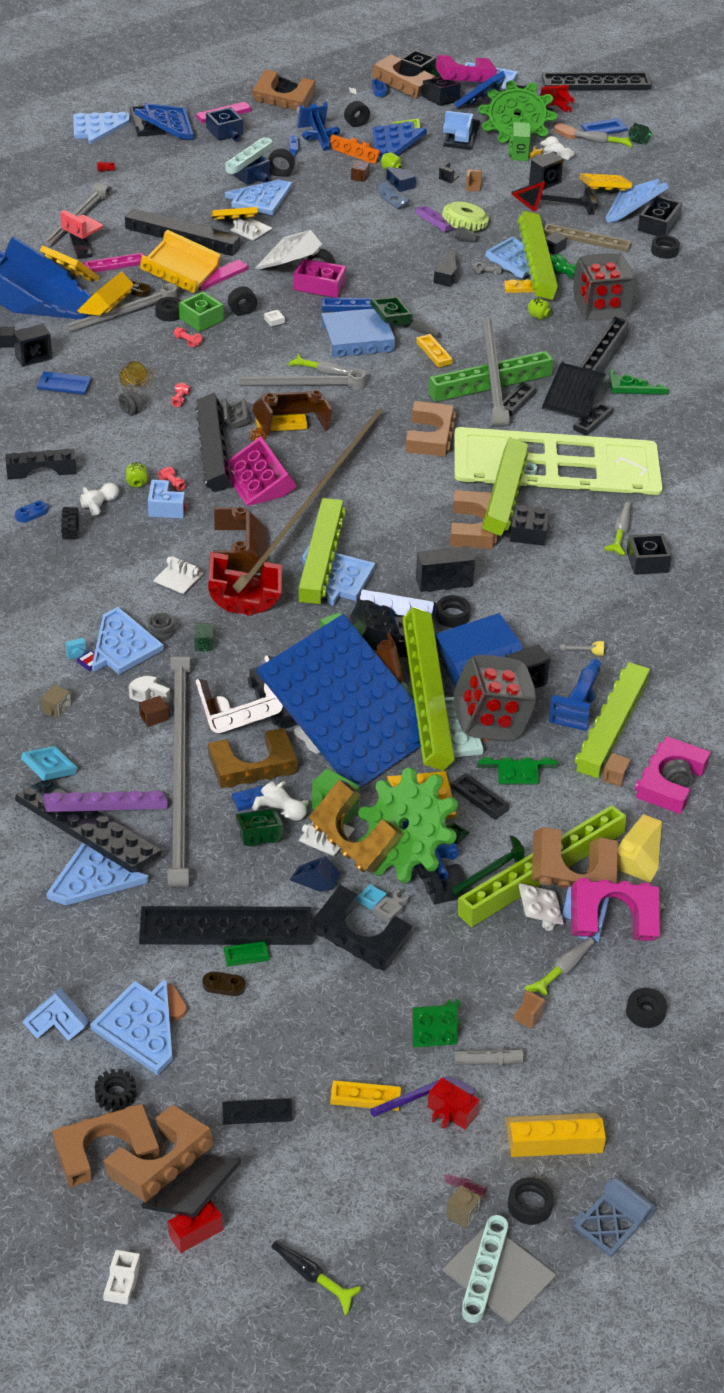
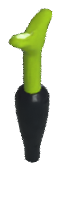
M278 1240L274 1241L271 1246L273 1250L279 1253L305 1280L311 1283L318 1282L336 1295L342 1304L344 1315L349 1313L352 1297L360 1292V1286L343 1289L325 1276L322 1267L316 1262L286 1247Z

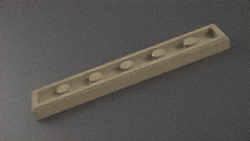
M548 223L543 229L545 235H550L556 231L566 236L568 240L628 252L632 241Z

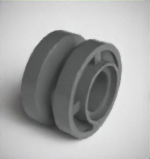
M134 389L119 395V405L129 416L143 409L142 399Z
M167 613L151 615L148 619V632L158 641L172 638L174 635L173 617Z
M681 759L672 760L664 766L663 775L666 780L686 788L693 782V775L687 761Z

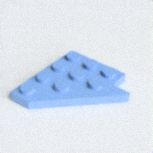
M512 236L486 251L485 256L491 262L501 265L503 269L511 271L516 277L524 278L530 275L527 260L525 259L524 246L515 237Z

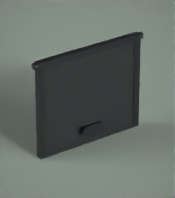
M561 361L543 402L542 409L588 419L606 373L566 364Z
M202 1154L192 1165L188 1166L146 1203L143 1202L141 1206L143 1209L189 1216L192 1219L196 1217L237 1169L242 1160L241 1158L233 1159Z

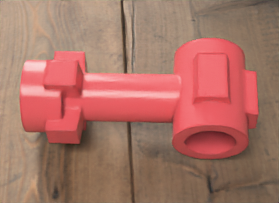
M177 327L174 331L176 338H184L187 340L188 345L193 348L200 345L203 341L200 334L196 333L192 336L186 333L184 328Z
M185 383L176 384L175 393L177 394L171 398V403L174 407H180L184 403L183 396L189 395L190 385Z
M166 467L158 472L160 480L168 479L172 483V488H176L178 491H182L185 488V481L175 477V471L172 467Z

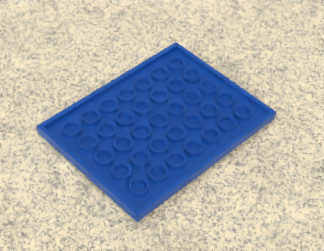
M344 614L286 649L256 670L257 674L336 773L357 784L360 788L421 747L414 700Z

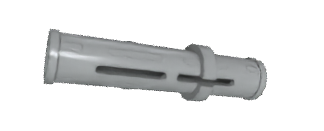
M522 1049L455 1050V1065L498 1064V1066H503V1064L512 1063L523 1064Z

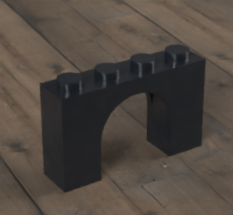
M340 884L314 917L311 930L318 936L331 941L337 947L350 952L354 957L367 962L373 968L385 971L409 939L413 926L394 916L386 928L378 935L366 937L354 933L347 926L345 919L354 909L358 894Z

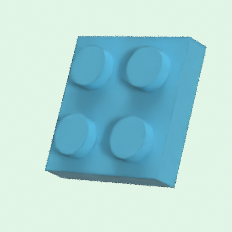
M55 746L26 751L21 756V759L43 781L73 775L77 771V766Z

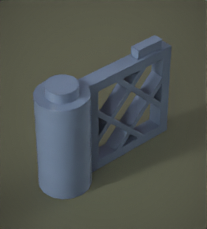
M618 1177L610 1178L603 1187L604 1194L586 1213L581 1211L573 1220L575 1224L573 1228L610 1257L627 1242L641 1225H644L652 1217L656 1209V1205ZM605 1203L612 1208L613 1215L599 1216L598 1209ZM614 1220L615 1230L601 1231L600 1221ZM617 1220H628L633 1225L629 1229L618 1230ZM597 1221L598 1231L588 1232L582 1226L586 1222ZM602 1236H616V1244L611 1249L602 1243Z

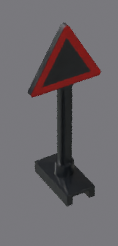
M544 180L511 192L515 198L532 211H537L540 200L584 205L588 215H594L592 206H597L598 204L591 188H585L583 196L580 197L542 193L545 185Z

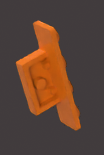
M334 134L331 136L330 147L333 150L373 164L377 163L380 155V150L370 147V143L363 141L361 144L358 143V139L352 137L349 140Z

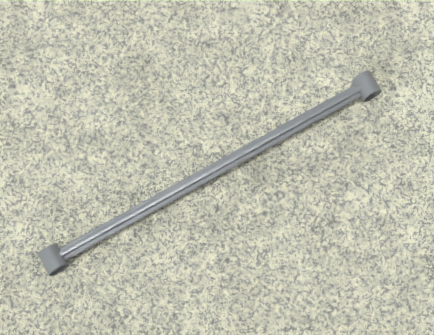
M190 656L171 657V674H175L172 868H168V887H189V868H185L186 673H190Z

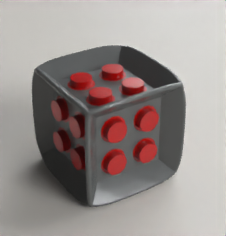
M592 254L578 258L575 267L573 292L575 302L582 316L586 320L613 319L614 317L623 318L629 315L634 293V278L627 260L621 254Z
M472 656L465 664L454 691V707L461 729L466 735L480 739L497 741L517 740L523 733L536 702L535 688L526 665L517 659L500 656Z

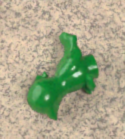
M560 254L550 255L554 273H564L568 278L574 280L576 264H569Z

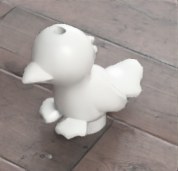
M554 136L547 137L546 140L540 142L545 147V152H554L566 160H569L574 155L573 150L564 148Z
M105 483L101 489L90 491L84 487V494L80 495L82 508H89L92 516L99 515L101 512L100 506L103 501H113L118 497L119 489L117 485Z
M285 781L280 782L278 785L275 782H270L261 789L263 796L255 798L252 809L256 811L262 806L283 809L284 811L281 815H285V818L300 821L307 815L308 800L299 801L292 799L284 790Z

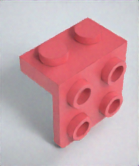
M66 210L60 212L61 228L79 238H86L103 228L101 223L85 215L76 216Z

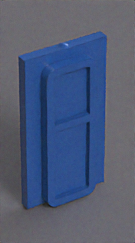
M619 118L581 124L584 132L599 131L610 134L628 130Z
M43 371L37 389L85 394L89 388L91 377Z

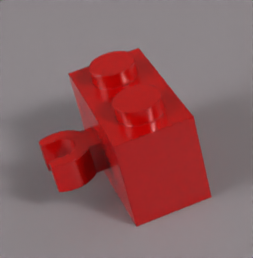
M441 1077L429 1091L427 1107L434 1111L432 1114L433 1123L438 1118L444 1119L442 1121L443 1129L451 1121L466 1130L478 1116L480 1099Z
M211 1199L196 1217L192 1219L189 1216L175 1214L176 1217L168 1220L169 1237L180 1253L223 1231L222 1215Z

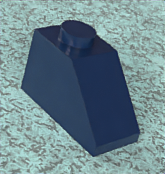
M386 167V180L399 192L415 188L416 177L409 170Z
M324 856L299 865L290 881L319 892L329 891L337 885V879L341 873Z

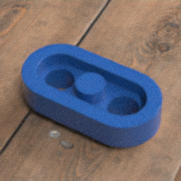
M377 79L372 80L374 95L378 97L386 96V83Z
M35 501L15 511V519L22 523L34 520L47 514L48 505L43 501Z

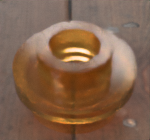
M253 428L249 434V438L252 441H255L260 436L263 440L266 439V434L262 428Z

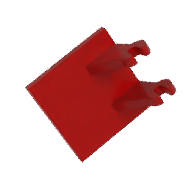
M568 85L541 88L540 96L550 94L553 97V101L547 106L557 105L565 113H567V110L569 112L572 111L568 104L570 101L573 104L574 98L568 92Z

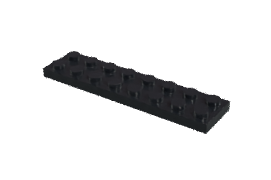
M542 72L544 87L568 85V90L651 89V82L647 72Z
M42 780L15 794L16 802L131 873L161 857V849L99 811L46 812L43 803L44 794H51L53 792L67 793L48 780Z
M141 906L139 944L241 945L265 942L266 945H311L312 942L311 907Z

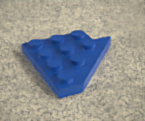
M504 71L492 76L455 102L456 108L464 104L472 105L476 103L478 98L482 97L483 99L487 97V92L491 89L500 90L506 76Z
M145 103L144 109L135 108L134 114L178 138L193 140L194 134L185 107Z
M409 121L373 127L375 149L380 150L378 161H381L385 153L392 152L399 155L427 133L426 127L414 129V123Z

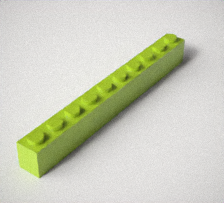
M523 211L522 215L518 217L517 224H519L520 237L522 238V245L526 254L525 259L527 260V267H529V274L533 284L532 289L535 296L553 300L558 286L540 214Z
M412 607L402 620L423 764L444 771L454 761L432 615Z
M611 805L561 835V856L565 865L569 868L589 855L590 842L599 837L614 840L625 833L626 815ZM533 853L459 897L458 916L470 927H473L521 897L519 883L534 887L540 886L541 884L538 881L532 880Z

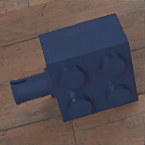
M232 107L206 113V128L217 140L231 137L237 142L240 140V136L243 135V119Z
M260 156L232 175L247 185L259 180L263 183L270 182V160Z

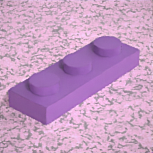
M428 206L416 207L415 213L420 218L429 221L431 225L437 226L441 231L455 230L451 224L444 220L441 214Z

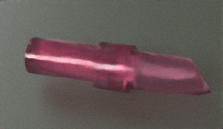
M444 1174L445 1182L458 1188L462 1185L481 1196H484L487 1187L473 1183L465 1178L461 1179Z

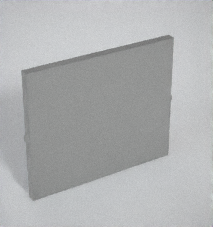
M492 1225L490 1226L493 1231L500 1232ZM485 1227L467 1245H464L463 1249L442 1269L443 1272L466 1290ZM506 1236L486 1306L511 1324L531 1302H535L536 1297L556 1277V1274ZM491 1243L485 1245V1249L489 1252H495L498 1249L496 1245ZM481 1264L478 1267L482 1272L486 1273L492 1270L488 1264ZM480 1284L472 1287L476 1293L486 1291V1288Z

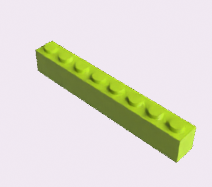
M509 437L502 453L482 529L499 536L502 535L504 530H508L511 523L510 519L514 512L513 509L519 493L518 489L524 474L523 470L527 462L526 459L529 455L527 443Z
M322 498L299 585V602L321 604L322 597L326 596L325 585L328 586L329 584L328 574L332 572L331 562L334 563V551H337V540L340 539V529L343 527V518H345L346 514L343 500Z
M628 662L625 669L622 668L619 680H616L614 683L613 692H609L607 704H603L601 708V716L596 717L594 728H590L588 733V740H584L582 744V752H578L576 755L575 764H577V772L599 778L648 682L649 668Z

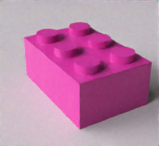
M302 258L293 274V290L338 298L346 283V266Z

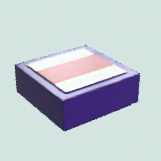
M90 650L77 658V663L90 672L95 653Z

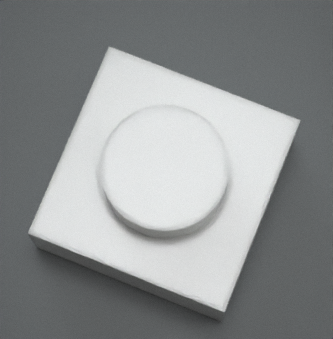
M278 310L264 313V320L271 327L285 323V317Z

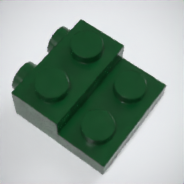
M398 296L371 298L370 305L384 322L393 321L396 326L410 324L412 313Z
M275 808L235 814L236 823L240 830V838L244 846H256L259 843H276L279 840H284L283 823Z

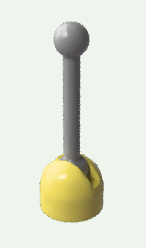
M596 641L592 646H566L561 644L559 649L561 651L591 650L594 655L604 656V641Z

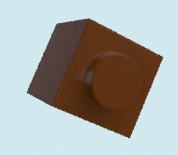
M356 160L351 168V180L365 182L369 175L370 162Z
M161 696L139 702V715L147 727L169 720L168 713H170V707Z

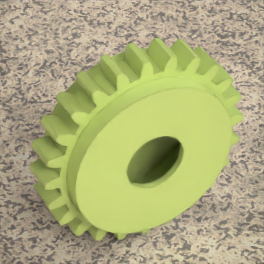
M452 202L447 204V206L445 205L442 212V217L452 227L462 228L463 226L470 231H479L484 229V227L486 228L489 216H487L483 209L467 202Z

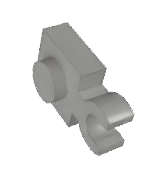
M398 889L393 893L392 899L387 896L373 908V914L389 924L394 916L398 917L402 913L403 907L409 902V896L406 895L404 898H399L400 890Z

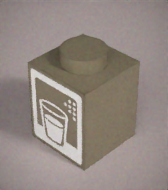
M54 685L41 697L42 711L48 716L52 715L58 718L71 705L70 691Z
M460 1185L448 1201L446 1217L467 1229L479 1213L481 1196Z

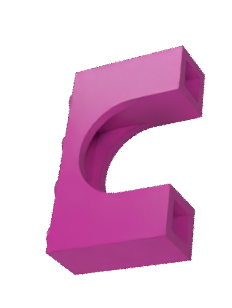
M437 56L436 69L443 80L485 82L497 73V69L489 58H476L475 66H465L456 63L451 56Z
M666 736L663 743L659 742L656 755L653 754L651 756L649 767L644 768L642 779H638L634 789L637 791L636 798L681 814L688 802L690 789L666 780L660 772L663 771L664 766L668 762L681 759L689 763L693 774L702 776L708 766L711 752Z
M580 878L571 885V936H594L598 932L599 902L603 898L614 897L622 900L632 913L633 940L655 941L660 937L659 887L652 886L650 883L631 885V882L622 881L619 884L611 883L610 880L590 882L588 878Z

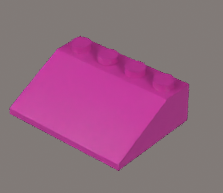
M261 436L229 459L232 485L247 506L284 497L297 487Z

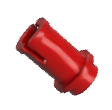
M97 162V171H115V162Z

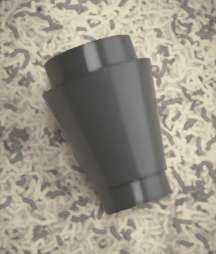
M462 226V228H457L455 238L458 241L475 243L478 234Z

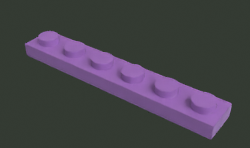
M157 790L151 792L113 791L107 793L72 792L61 794L53 792L43 795L46 812L167 809L168 803L164 792Z

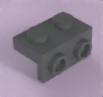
M226 398L222 399L223 405L221 408L224 413L222 418L226 425L228 424L231 429H235L250 423L248 405L245 398L229 404Z

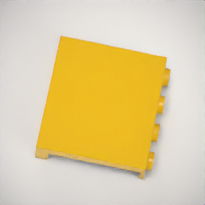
M166 230L163 241L147 257L142 255L140 269L195 293L219 267L221 254Z

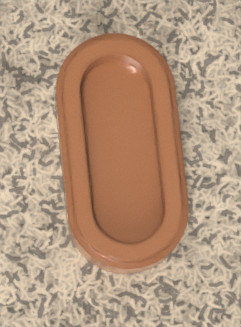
M563 123L555 125L554 131L569 139L578 138V136H574L577 129Z
M167 984L170 1020L177 1021L186 1015V1005L176 988L171 984Z

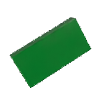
M265 942L223 947L227 967L270 961Z

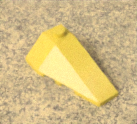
M644 814L640 817L618 846L617 870L651 883L659 868L662 821Z

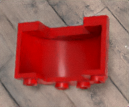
M210 552L208 590L211 598L219 607L227 612L250 616L268 610L279 600L282 588V565L264 562L261 574H254L246 586L238 593L232 585L242 574L247 575L248 573L226 569L228 555Z

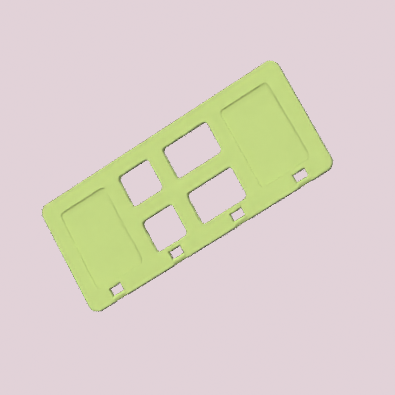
M458 427L454 431V477L458 481L494 484L503 450L509 437H512L522 442L544 444V454L529 453L526 461L545 465L546 475L523 474L520 486L532 485L548 488L589 489L591 491L643 493L648 495H659L662 493L657 444L654 441ZM556 445L591 446L594 448V457L558 455ZM620 457H622V458H624V459H626V460H628V461H630V462H633V463H635V464H637V465H639V466H641V467H643V468H646V469H648V470H647L645 473H643L642 475H640V473L643 471V469H641V468H639V467H637V466H635V465H632V464H630V463H628V462H626V461H624V460H622V459H621L618 463H616L615 461H617ZM558 466L595 468L596 479L560 477L558 475Z

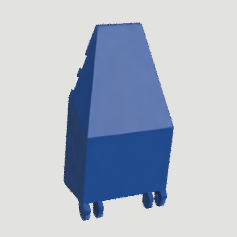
M16 237L10 239L5 252L0 250V305L11 312L83 319L89 314L79 313L77 310L91 295L86 289L82 290L78 286L79 282L76 279L73 280L68 275L69 272Z

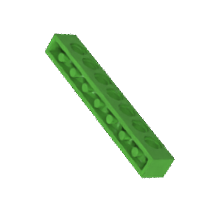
M547 351L498 361L501 387L551 376L552 357ZM488 364L429 377L428 393L435 402L491 389Z

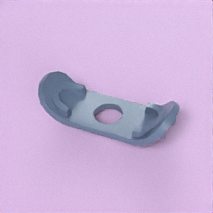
M382 182L378 185L377 191L379 195L395 208H403L407 204L409 205L411 200L403 198L396 193L389 183ZM396 197L398 200L391 201V198Z

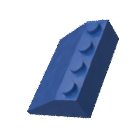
M500 613L435 634L436 644L454 686L457 685L465 664L472 656L491 655L506 657V655L523 650L519 639Z

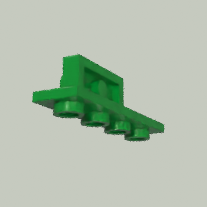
M484 757L477 762V768H498V785H538V768H556L557 760H552V758L533 760L532 758L525 757L521 758V760H513V758L505 757L501 758V760H493L491 757Z

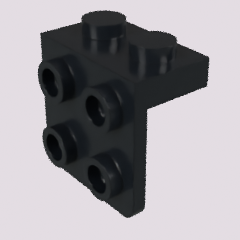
M422 864L418 867L419 877L423 881L426 892L434 905L457 900L472 890L471 887H468L457 895L451 892V888L466 880L459 864L445 866L449 876L444 881H440L436 870L432 872L427 871Z

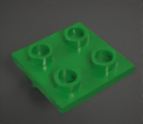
M449 999L446 1005L412 1007L413 1048L457 1044V1028L460 1026V1020L457 1018V1009L460 1008V1000L455 999V1003H452Z

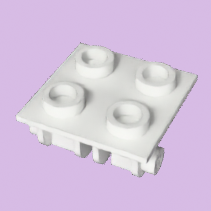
M235 218L233 221L235 227L230 229V231L254 241L270 231L272 227L252 218H248L245 221Z
M172 556L167 558L166 563H168V566L153 582L184 594L204 573L200 572L198 566Z
M314 822L308 825L304 824L302 828L304 834L299 841L335 857L341 848L338 845L331 844L326 839L327 835L323 831L321 833L312 826ZM343 824L344 832L349 838L355 828Z
M518 884L526 917L542 920V926L547 931L553 930L556 923L564 924L555 891Z

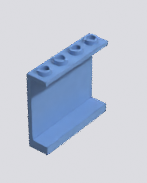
M374 309L321 313L322 329L326 328L332 345V357L394 351L395 338L388 322H384Z

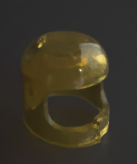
M130 361L119 373L120 383L125 387H130L126 385L127 383L136 384L132 387H137L147 377L146 368L138 361Z

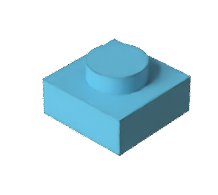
M84 638L65 642L66 656L69 660L79 658L86 653Z
M369 884L358 895L357 902L373 911V908L387 896V893Z

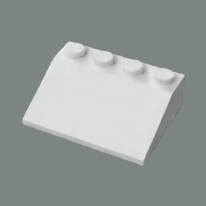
M311 230L283 237L255 268L259 270L309 255H315L322 243Z

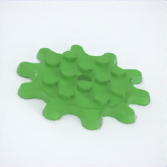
M509 80L506 83V90L504 92H498L495 89L487 92L488 97L492 100L491 104L479 106V113L489 117V120L483 123L482 128L485 132L498 131L500 133L498 141L501 144H505L510 139V128H513V122L530 123V136L538 135L541 138H545L548 135V130L543 124L557 119L555 112L546 109V106L553 101V97L550 94L538 96L536 94V83L531 82L526 88L520 89L516 86L515 81Z
M409 767L402 771L401 781L395 787H392L387 780H380L376 783V790L379 795L377 803L373 807H362L358 812L361 820L368 822L369 829L366 835L359 838L357 842L367 838L382 819L390 821L404 835L373 872L374 875L381 876L389 867L394 866L396 867L397 879L405 884L411 880L412 870L417 864H422L430 872L438 868L439 861L435 855V850L440 844L450 845L455 842L456 832L446 827L445 820L458 807V802L455 798L450 797L444 800L439 798L438 791L443 783L440 775H430L424 783L419 784L416 770ZM409 820L408 827L403 829L402 821Z

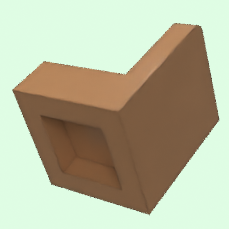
M467 170L466 191L480 192L481 170Z
M612 753L604 768L602 781L621 787L624 782L625 771L630 764V759Z
M526 990L523 996V1004L516 1011L513 1019L533 1029L543 1016L545 999Z

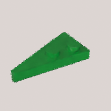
M615 370L609 371L612 393L668 394L669 387L657 384L656 387L648 384V380L632 377L628 374L620 376L614 374Z

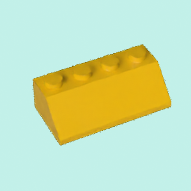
M121 271L95 292L77 311L83 314L99 316L103 312L107 314L132 292L130 289L134 284Z
M597 1113L505 1117L511 1157L603 1153L606 1136L603 1120Z

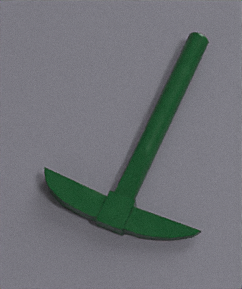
M509 835L512 845L511 852L451 888V892L457 895L513 858L515 863L525 858V849L521 842L515 836Z

